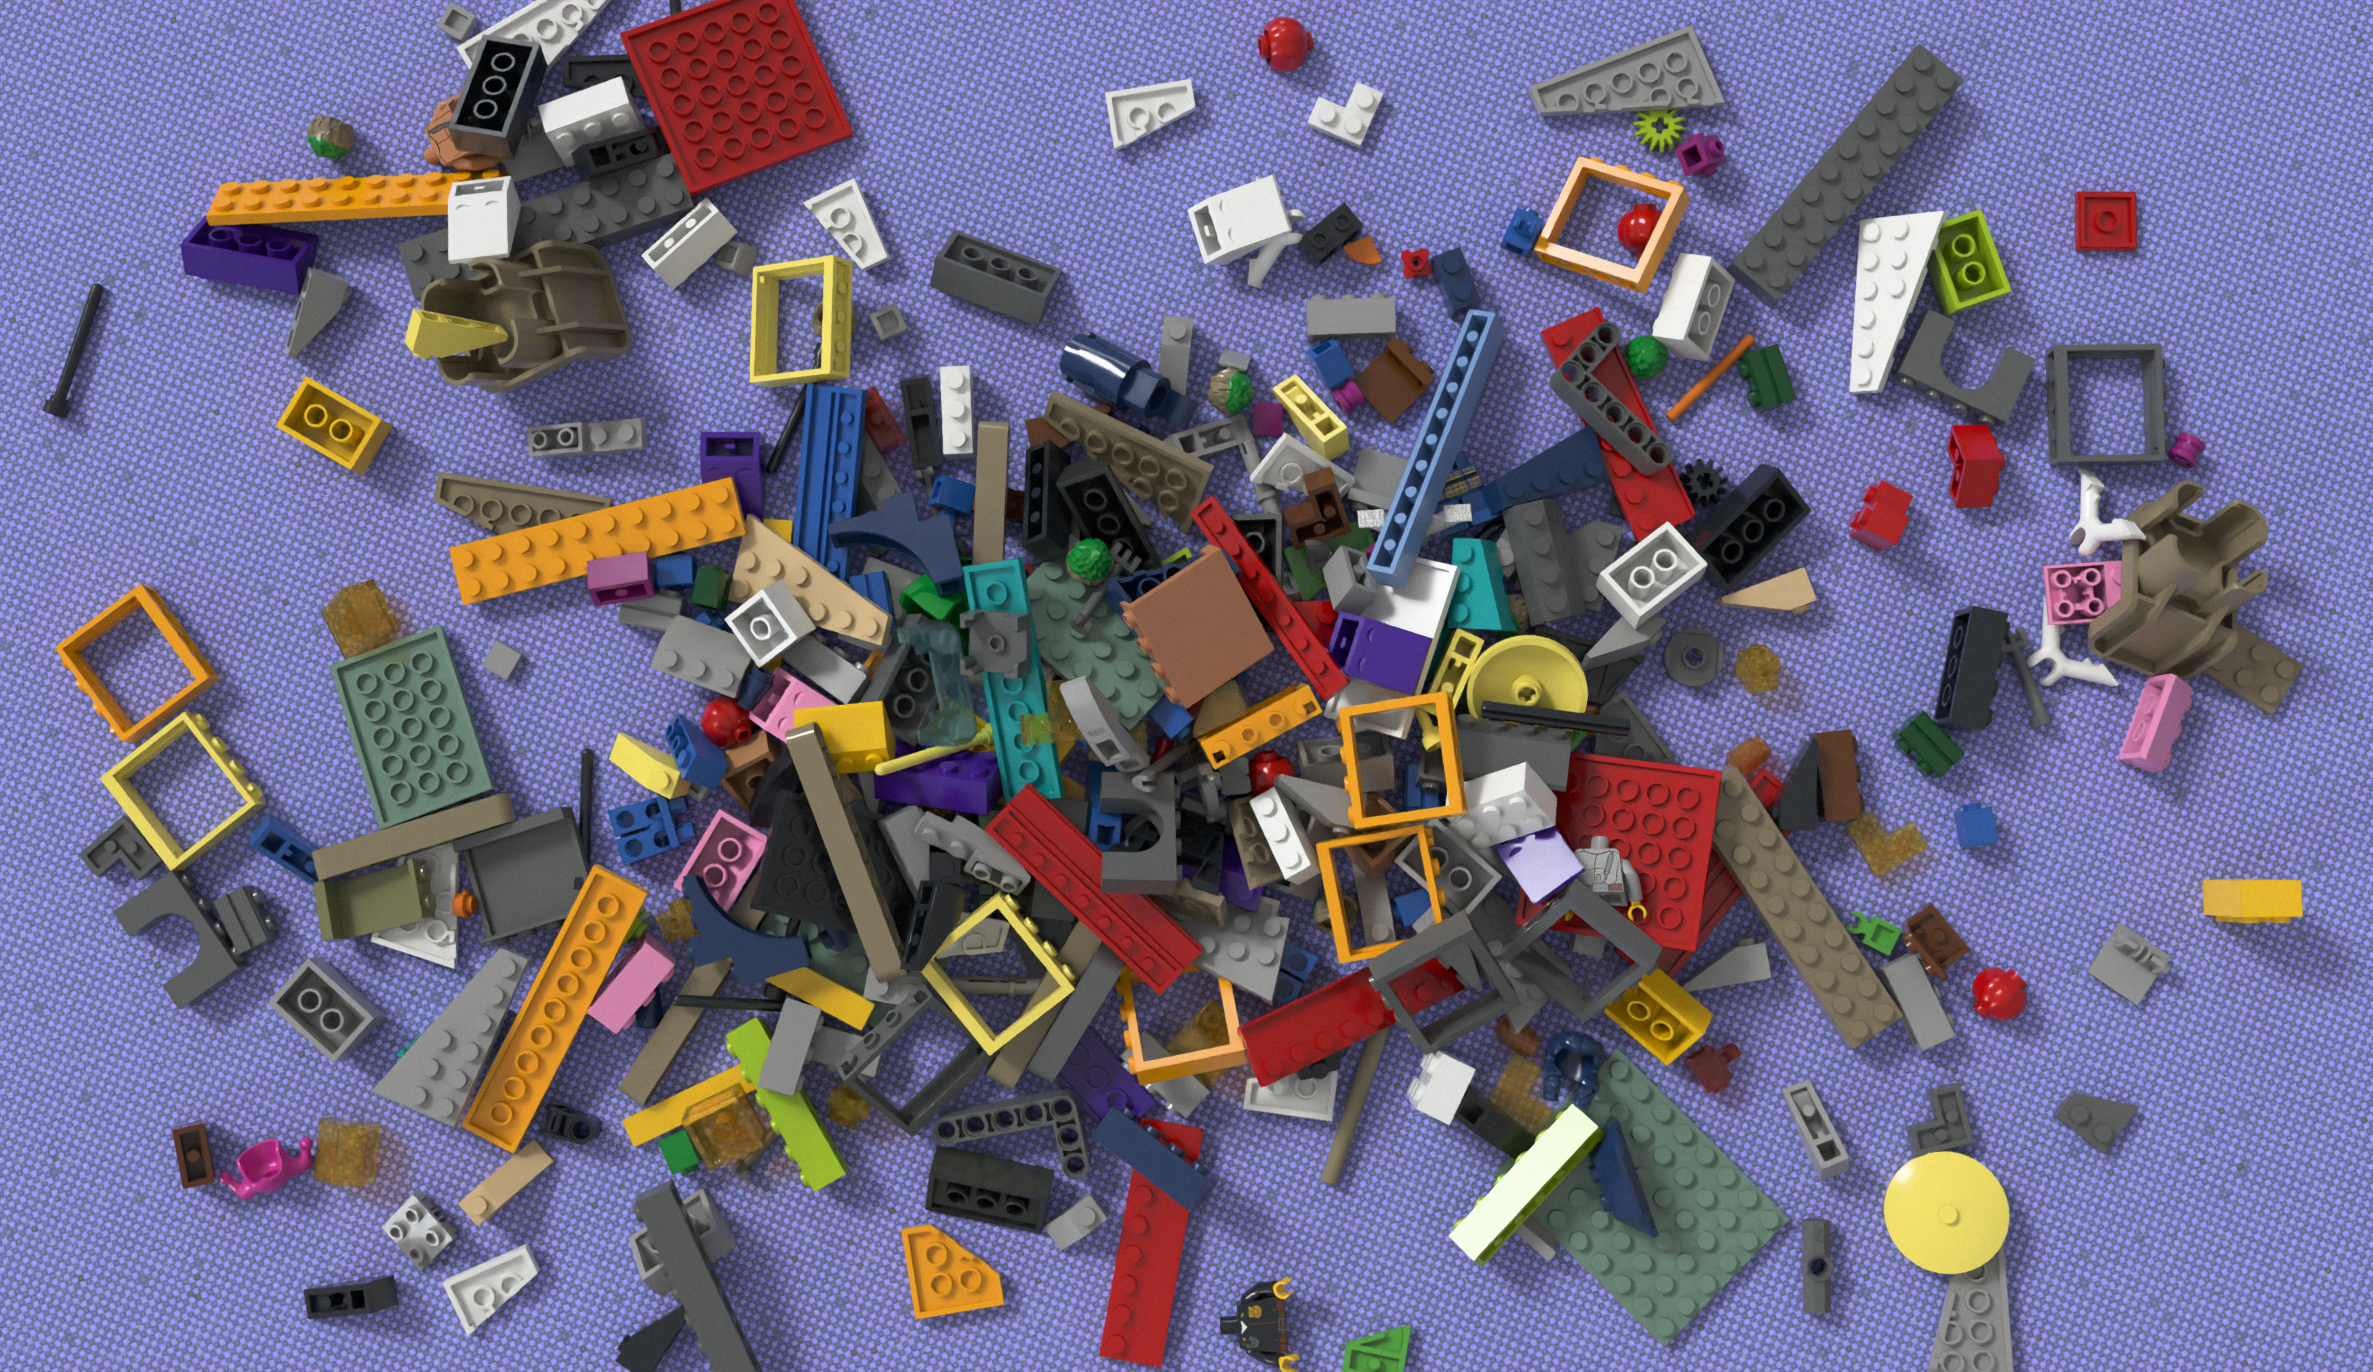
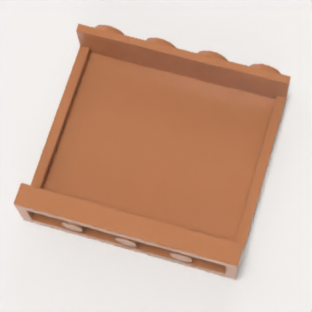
M1211 544L1199 550L1202 557L1131 604L1125 601L1120 602L1124 610L1122 614L1123 620L1131 630L1134 629L1139 637L1136 639L1137 645L1145 655H1149L1153 662L1150 664L1151 670L1159 680L1162 679L1167 687L1164 689L1165 695L1172 704L1177 703L1185 709L1275 650L1222 550Z

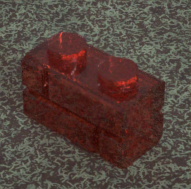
M876 387L869 388L867 390L864 427L881 455L884 456L908 441Z

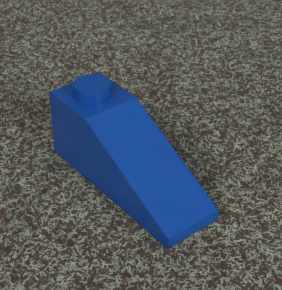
M268 813L251 834V847L313 886V883L319 880L311 852L319 849L296 830ZM341 877L327 881H338Z

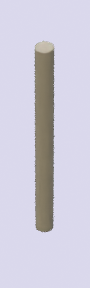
M1391 1026L1368 1037L1320 1180L1336 1186L1338 1184Z

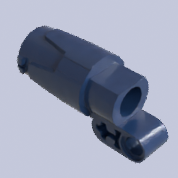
M1084 331V333L1075 335L1069 341L1061 356L1060 370L1065 381L1073 383L1077 388L1120 411L1131 409L1146 418H1153L1158 415L1186 430L1200 405L1171 389L1170 380L1151 370V365L1147 360L1103 337L1096 336L1093 332Z

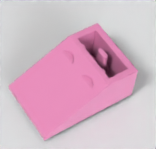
M2122 560L2043 566L2048 625L2090 624L2092 620L2121 600Z
M777 666L773 672L775 675L773 687L752 712L749 711V719L786 743V731L794 729V709L839 704L796 674Z

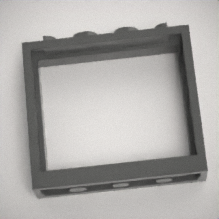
M2161 344L2054 345L2045 351L2049 466L2156 465L2166 461L2165 448L2169 447V444L2165 440V427L2167 426L2168 415L2164 410V398L2167 387L2163 381L2162 372L2166 359H2162ZM2142 358L2145 454L2071 455L2068 359Z
M1576 878L1510 936L1500 955L1585 1023L1593 1015L1599 1017L1607 1008L1608 1003L1612 1002L1615 1004L1623 996L1627 988L1630 990L1634 989L1644 974L1650 976L1659 966L1656 961L1663 947ZM1569 910H1572L1635 961L1632 966L1594 997L1529 946Z
M1465 910L1367 961L1372 976L1368 978L1376 992L1382 991L1381 998L1389 1011L1391 1009L1396 1011L1393 1014L1401 1029L1407 1027L1406 1033L1414 1047L1419 1045L1425 1055L1522 1005L1513 984ZM1466 941L1497 989L1421 1029L1389 981Z
M922 981L915 989L908 993L907 997L897 1007L889 1011L872 1031L865 1034L863 1039L849 1053H846L835 1067L847 1085L913 1137L999 1053L996 1051L989 1056L984 1050L979 1054L983 1047L944 999ZM932 1004L968 1035L972 1041L901 1109L859 1074Z

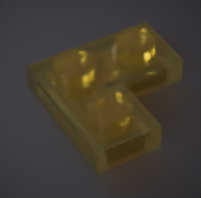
M1073 679L1045 682L1048 712L1020 715L1023 746L1084 739L1060 691V684Z
M1868 811L1861 815L1862 818L1854 819L1844 825L1874 877L1884 874L1928 848L1913 822H1909L1886 835L1873 811Z
M1514 1053L1488 1099L1525 1129L1538 1136L1552 1112L1551 1108L1527 1095L1541 1068Z

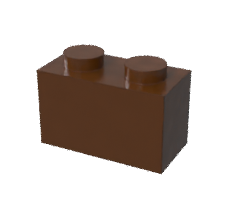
M205 1119L173 1126L172 1133L183 1189L215 1182L216 1176Z

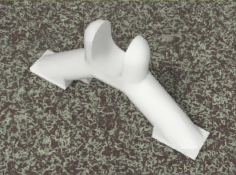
M1256 176V180L1262 179V177ZM1299 209L1286 210L1290 225L1295 221L1304 219V214ZM1288 232L1260 248L1257 258L1249 260L1248 285L1262 289L1263 279L1284 247L1299 243L1303 235Z
M2078 469L2077 471L2081 475L2080 520L2071 531L2069 539L2072 544L2083 542L2078 549L2079 554L2085 557L2091 556L2101 543L2105 541L2146 540V536L2134 522L2115 518L2112 523L2102 524L2099 520V501L2101 499L2099 495L2105 487L2093 472Z
M1471 504L1444 505L1442 512L1433 515L1421 547L1429 542L1430 535L1460 522L1472 521ZM1384 509L1357 511L1359 528H1371L1381 532L1387 517Z
M2045 596L2042 597L2044 603L2041 648L2027 659L2029 668L2043 659L2050 662V673L2040 680L2039 683L2043 686H2050L2062 676L2109 685L2110 687L2119 685V682H2116V679H2114V676H2112V673L2109 672L2104 663L2095 665L2088 658L2081 662L2068 659L2060 649V635L2066 629L2062 625H2048Z

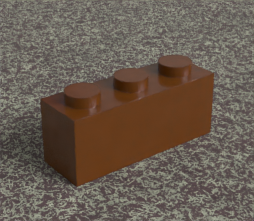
M1851 729L1808 734L1809 741L1818 740L1816 796L1818 821L1829 822L1862 818L1861 812H1864V799L1858 791L1861 772L1859 766L1855 765L1854 753H1857V740L1854 735L1852 736Z

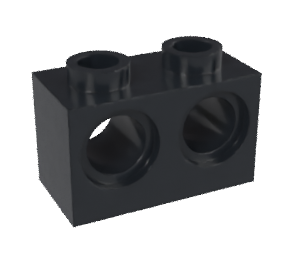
M1344 202L1304 234L1302 240L1298 243V248L1314 268L1317 269L1340 251L1343 246L1360 235L1363 224Z

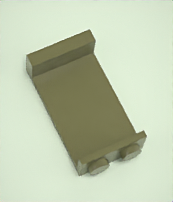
M409 859L405 865L339 881L323 880L314 882L313 888L322 941L339 942L435 919L437 904L431 892L430 881L432 874L426 860Z

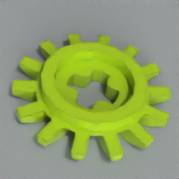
M1674 109L1671 112H1668V110L1646 111V114L1637 112L1636 116L1642 120L1633 122L1634 127H1640V130L1634 133V136L1642 135L1644 138L1639 144L1643 146L1646 142H1649L1651 144L1649 151L1652 152L1655 145L1659 146L1660 153L1664 152V145L1668 144L1671 150L1674 149L1675 146L1672 140L1682 141L1677 132H1685L1686 130L1685 127L1678 125V123L1685 121L1684 117H1674L1679 109ZM1658 119H1662L1663 124L1668 126V129H1663L1661 134L1656 133V128L1651 126Z

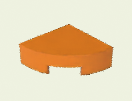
M1370 235L1343 246L1346 255L1360 264L1376 266L1382 262Z

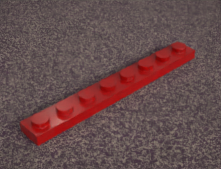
M1214 495L1208 497L1190 515L1210 543L1221 550L1225 549L1242 570L1239 583L1324 701H1329L1347 687L1351 681L1218 498Z

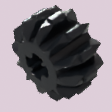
M1699 458L1695 460L1694 465L1688 463L1684 466L1686 472L1678 474L1679 479L1685 482L1682 485L1687 492L1688 498H1693L1691 502L1693 508L1697 507L1701 502L1702 507L1707 509L1710 507V501L1718 504L1721 501L1719 495L1727 493V489L1720 484L1726 483L1728 477H1719L1718 474L1723 471V467L1719 466L1715 470L1712 469L1714 461L1711 459L1704 466L1702 459ZM1701 478L1705 479L1704 484L1707 485L1703 490L1700 488L1701 483L1697 482Z

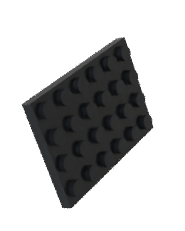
M779 789L750 909L859 934L807 796ZM851 807L899 936L905 945L915 900L877 824V821L886 816ZM930 845V859L931 852L947 853L943 849Z

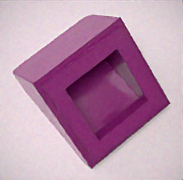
M1253 404V436H1282L1283 404Z

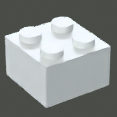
M782 579L760 590L725 618V621L758 668L781 656L816 629Z

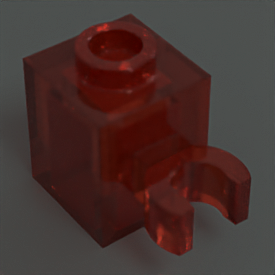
M1729 1043L1718 1053H1716L1712 1046L1706 1044L1682 1062L1703 1091L1707 1093L1713 1091L1716 1094L1729 1085L1727 1080L1733 1077L1726 1064L1739 1057L1742 1053L1736 1044Z

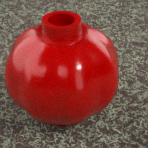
M1276 17L1266 24L1264 34L1258 36L1260 58L1267 59L1268 65L1275 70L1282 72L1293 71L1305 62L1308 50L1313 49L1311 32H1306L1302 24L1294 18Z
M1656 204L1633 205V211L1625 213L1618 223L1617 235L1619 242L1626 250L1635 253L1636 259L1641 258L1663 211L1657 210Z
M724 694L713 698L707 703L701 717V727L706 737L716 746L730 747L746 742L751 737L756 723L749 719V711L737 704L739 699Z
M1277 750L1254 753V759L1248 761L1249 773L1246 775L1250 777L1251 791L1247 795H1253L1256 798L1269 789L1276 787L1273 785V780L1281 774L1296 777L1293 763L1285 756H1278Z
M2000 967L1985 969L1977 975L1972 984V994L1976 1002L1972 1007L1984 1020L1988 1017L1998 1021L2014 1020L2026 1008L2028 997L2023 990L2027 987V984L2011 968L2007 972L2003 971Z

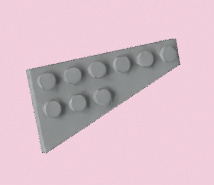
M1692 25L1529 87V94L1539 117L1723 107L1725 104V100Z
M2004 1242L1998 1252L1982 1266L1968 1272L1951 1274L1927 1372H2014Z

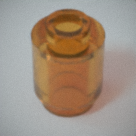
M1757 735L1753 739L1749 737L1726 753L1728 760L1725 761L1726 766H1736L1743 777L1767 762V757L1771 755V751L1760 736Z
M1503 1017L1494 1030L1497 1033L1496 1040L1518 1055L1524 1054L1530 1057L1537 1049L1541 1037L1536 1035V1030L1527 1024L1518 1034L1513 1036L1509 1028L1510 1023L1508 1019Z

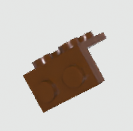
M1395 337L1386 344L1384 351L1353 380L1366 401L1388 423L1395 422L1433 385L1436 379L1433 376V369L1425 361L1419 362L1412 355L1414 351L1410 345L1404 340L1399 342Z
M1929 902L1902 923L1904 930L1902 936L1905 939L1903 942L1914 955L1918 952L1921 954V958L1925 962L1923 966L1933 978L1939 976L1943 981L1947 980L1949 976L1946 968L1970 951V947L1932 902Z

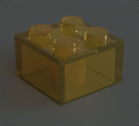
M740 1082L687 1107L681 1121L709 1171L715 1170L763 1147L767 1136V1130Z

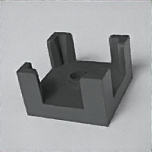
M972 609L960 614V628L970 627V656L960 660V675L974 676L982 672L1005 673L1004 678L1019 679L1031 673V612Z

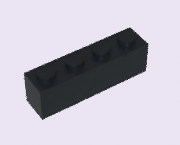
M1050 439L1026 449L1022 547L1043 563L1057 559L1069 552L1070 509L1056 483L1064 468L1071 465V456Z

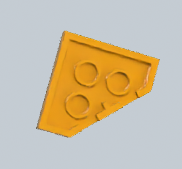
M933 1223L901 1229L915 1320L1005 1304L1000 1272Z

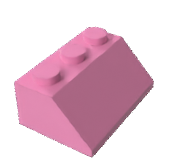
M2171 673L2148 677L2118 760L2148 772H2162L2170 763L2172 757L2170 749L2173 741H2176L2181 733L2182 725H2180L2183 714L2191 706L2192 697L2190 695L2193 688L2177 675Z
M725 808L719 809L673 887L682 892L683 876L702 872L711 894L717 903L728 913L761 858L768 836Z
M646 931L643 937L633 944L607 975L587 1013L615 1034L621 1028L626 1030L635 1020L636 1015L634 1013L641 1005L647 1006L654 998L656 992L653 990L660 982L665 984L674 974V957L650 932Z

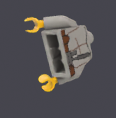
M1594 836L1591 838V849H1577L1574 854L1586 870L1578 876L1577 879L1611 906H1628V901H1631L1632 906L1628 911V916L1632 921H1634L1632 911L1636 907L1643 910L1644 919L1647 917V909L1640 903L1643 896L1639 876L1627 859L1621 858L1618 849H1609V839L1607 837ZM1568 883V884L1565 885L1563 888H1561L1560 890H1558V891L1556 892V895H1558V894H1559L1564 888H1566L1570 883ZM1569 910V911L1566 913V916H1565V920H1566V921H1568V920H1570V919L1572 918V916H1573V911H1572V910Z

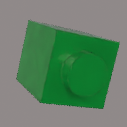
M692 1126L658 1141L672 1175L681 1171L682 1176L699 1169L697 1163L705 1159Z

